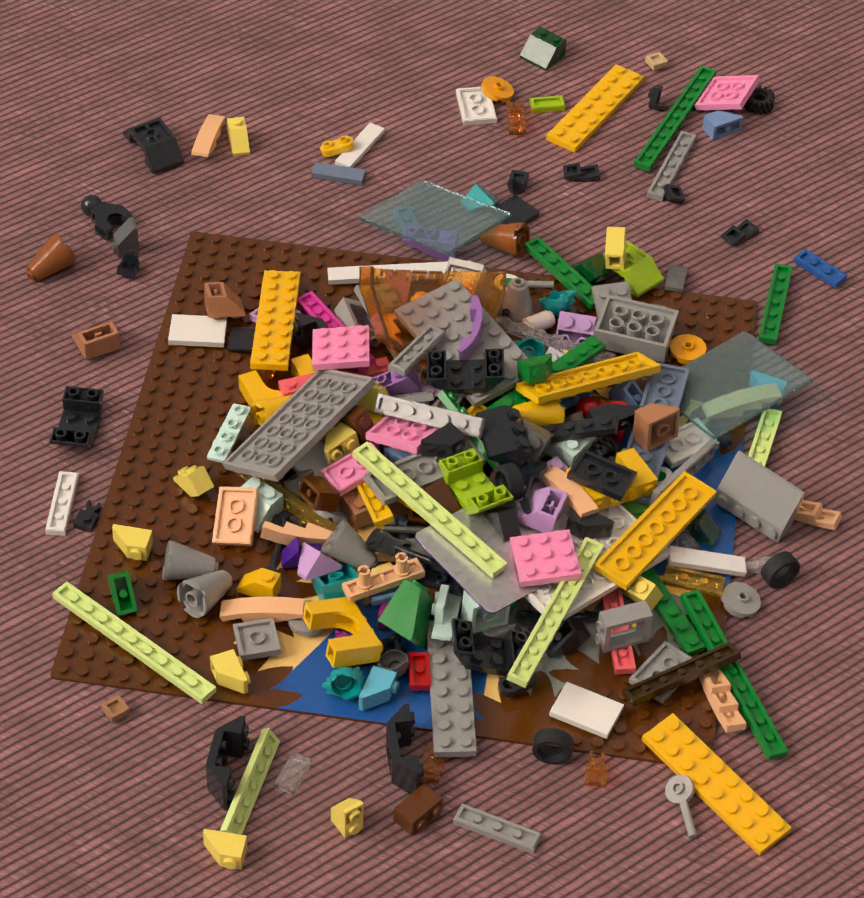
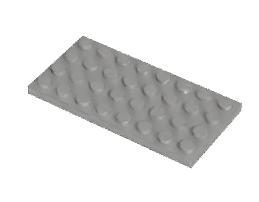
M455 279L395 309L394 314L414 338L429 325L446 331V336L431 351L446 350L447 360H459V348L462 337H470L474 322L470 321V306L473 296L458 279ZM483 307L482 338L478 348L468 360L485 359V349L504 348V381L487 393L463 394L474 408L516 387V383L522 382V380L518 379L517 360L528 358Z
M332 369L316 371L222 463L224 468L278 482L365 394L370 392V389L376 384L374 378Z

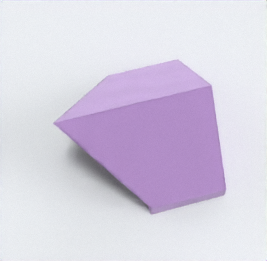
M303 542L297 570L298 576L308 581L342 569L341 564Z

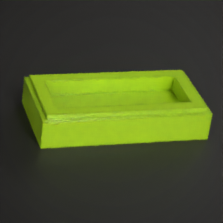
M563 95L535 97L529 100L532 113L565 111L566 107Z

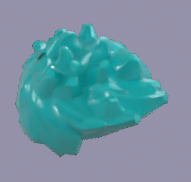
M572 289L560 292L554 290L550 291L548 297L539 298V301L544 310L551 311L554 317H559L560 311L571 310V305L576 302L573 297L577 292Z
M530 337L521 341H514L528 358L546 354L544 344L538 339Z
M339 667L331 672L329 678H326L327 682H323L322 687L328 690L327 694L342 697L343 700L355 699L363 689L365 677L362 675L363 671L360 670V667Z

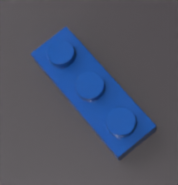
M804 249L794 257L793 262L835 289L847 279V274L807 249Z

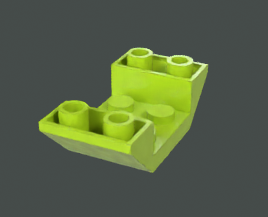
M626 241L627 256L624 269L612 270L624 277L625 282L628 281L630 293L639 297L664 282V278L650 255L629 241Z
M474 448L439 460V466L445 483L449 485L455 500L466 510L468 515L480 513L513 500L514 497L504 485L495 487L483 473V459Z

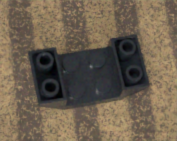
M161 118L123 131V135L130 144L136 142L145 154V164L153 174L184 163L175 136Z
M295 313V322H293L295 330L294 342L303 352L310 350L313 345V329L328 328V326L321 318Z
M504 348L485 349V359L447 360L446 350L427 351V383L441 391H451L454 394L487 393L504 381Z
M66 386L62 398L63 413L59 426L53 428L49 441L50 444L85 448L93 447L102 417L104 390Z
M451 619L454 654L464 668L468 670L500 676L508 675L529 638L528 632L509 629L504 639L473 633L471 621Z
M404 704L386 723V753L392 784L408 794H412L424 783L423 763L419 764L418 755L404 757L403 748H400L411 746V737H415L413 725L415 724L414 712H410L409 704Z
M240 716L215 730L206 761L207 789L223 810L227 811L236 793L233 790L235 777H232L231 768L223 767V765L227 764L228 756L242 758L244 750L248 751L250 738H247L249 725H246L245 716Z

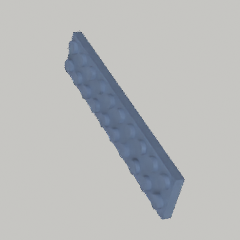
M658 363L661 365V372L654 373L648 377L640 406L653 403L680 408L690 369ZM633 425L626 450L634 448L657 479H659L670 441L650 451H646L633 439ZM652 494L641 496L630 502L649 505Z

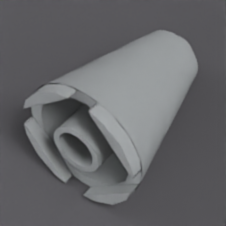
M514 278L509 282L498 310L499 320L504 308L510 310L506 323L507 327L521 328L522 319L535 314L528 283L522 278Z
M343 519L336 526L338 529L329 535L321 548V552L353 567L358 568L361 565H367L372 570L378 562L376 560V553L366 548V542L348 521Z
M169 540L165 553L162 579L180 580L218 571L219 563L215 562V557Z
M219 570L186 579L177 586L178 600L180 603H184L186 606L184 610L189 615L200 618L206 615L232 587V576L225 570Z

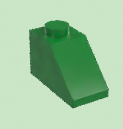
M552 354L517 360L518 379L528 384L546 381L553 373Z
M123 570L106 574L117 616L138 611L129 571Z

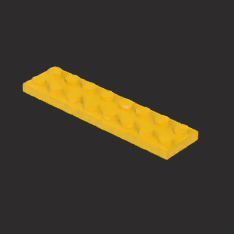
M616 64L546 135V140L575 153L644 82V76Z
M264 270L250 369L288 371L294 330L293 322H295L301 278L300 272Z
M634 352L553 373L543 382L528 384L522 381L516 383V391L534 401L535 404L543 405L549 401L561 400L564 397L576 396L579 393L591 392L594 389L606 388L609 385L622 384L624 381L637 380L639 377L652 376L654 373L661 372V365L639 352Z
M684 471L594 563L593 570L622 589L627 590L716 496L717 491Z
M674 713L642 736V741L676 775H685L693 781L694 792L759 856L791 832L792 827Z

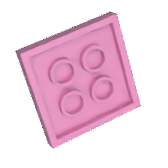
M759 75L713 77L695 103L696 110L723 111L742 109L760 82Z
M369 325L313 329V371L370 366Z
M386 415L366 432V440L390 446L393 449L407 451L410 454H418L420 452L421 440L440 428Z
M569 529L510 537V546L521 587L581 579V570Z

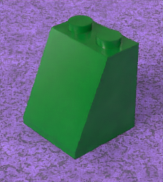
M404 579L378 619L379 622L424 649L433 601V597L428 594L429 589L414 579L411 582Z

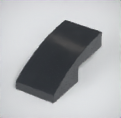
M580 162L563 165L565 180L575 182L600 181L598 164L584 167L580 166Z
M746 219L737 227L731 226L721 235V238L733 247L738 246L757 235L759 228Z

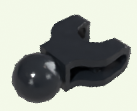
M88 195L81 202L83 213L90 216L91 221L95 223V233L106 241L113 237L111 225L119 224L122 226L130 217H133L124 206L109 204L106 201L102 202L96 195Z

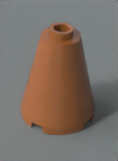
M524 222L487 225L480 229L479 239H481L483 244L514 257L522 258L527 252L524 250V243L530 241V228Z
M57 234L49 237L26 267V275L30 280L38 282L76 262L77 258L68 244L64 245L61 242L63 239Z

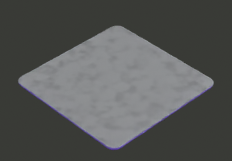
M517 500L503 503L480 513L468 515L463 508L452 514L507 562V568L494 578L485 573L432 525L422 529L415 535L416 541L489 614H495L547 585L520 586L510 541L503 542L484 516V512L501 506L515 508L517 514L521 507ZM519 524L521 536L543 533Z

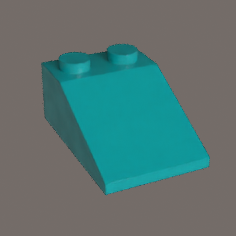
M333 559L342 565V569L311 579L319 600L347 597L342 589V583L358 578V573L351 565Z

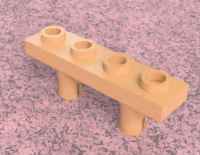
M399 552L395 555L396 565L370 573L367 565L359 566L358 578L342 583V589L349 602H353L397 587L404 579L411 582L412 579L425 577V570L417 557L408 560L406 553Z

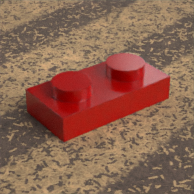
M409 652L410 691L430 690L429 652Z

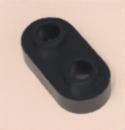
M534 672L526 688L506 680V675L498 682V692L504 697H513L525 692L536 685L537 674Z

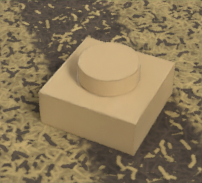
M661 52L645 56V62L653 71L668 66V60Z

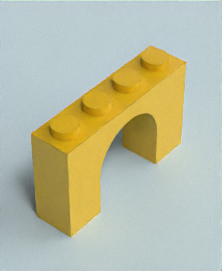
M308 354L291 359V373L294 377L318 371H313L312 359ZM256 370L239 375V389L249 407L253 405L252 402L255 400L282 397L281 391L270 389L263 383Z
M634 448L618 452L615 463L637 472L636 479L621 502L579 484L599 508L598 512L633 501L641 496H649L656 488L657 477Z
M347 597L305 602L303 620L310 631L340 628L353 634L347 637L328 639L326 657L333 668L379 662L380 654L383 651V644L377 638L373 628L370 627L366 617L362 615L354 601L349 602Z

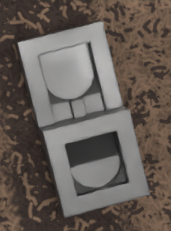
M670 265L664 289L682 292L688 268Z

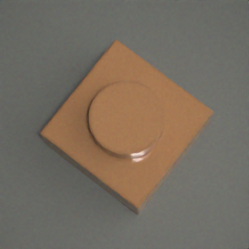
M119 695L101 704V710L112 723L130 714V708Z

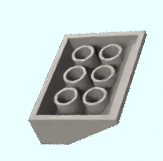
M607 295L593 336L606 344V350L623 354L639 352L654 361L664 363L679 310Z
M739 450L718 486L713 501L778 543L790 530L805 492Z

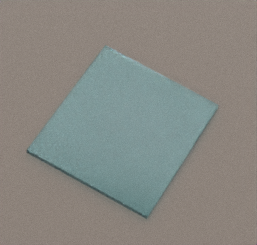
M420 180L360 215L358 218L360 221L450 255L511 217V213L430 182Z
M743 331L682 366L689 368L690 373L680 404V413L715 440L812 383V379L747 331Z

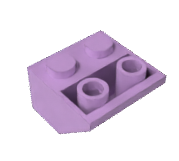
M560 311L554 347L571 350L594 335L598 317Z
M550 486L532 491V512L525 514L520 507L517 513L518 523L543 533L553 532L564 510L568 493Z

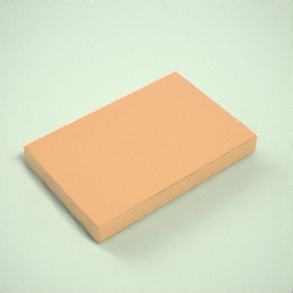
M219 488L212 538L214 545L252 546L259 497L258 488Z

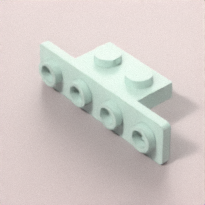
M235 403L232 405L216 439L213 441L207 455L208 460L223 463L228 458L251 412V407Z
M441 584L440 591L435 593L431 615H435L431 638L440 641L452 640L451 619L458 618L463 596L449 593V585Z

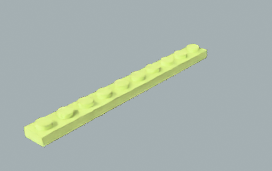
M369 442L364 443L353 451L352 456L491 578H494L507 568V562Z
M585 537L576 553L581 570V579L560 581L510 669L506 680L526 688L591 572L594 563L600 556L604 544Z
M66 581L52 593L53 599L199 703L203 704L216 692V686Z

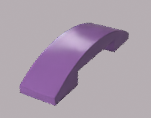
M473 295L470 306V321L474 322L470 337H462L459 348V360H468L478 348L482 338V307L477 295Z

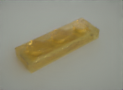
M669 565L666 566L663 577L664 585L690 591L700 590L701 593L722 597L726 577Z

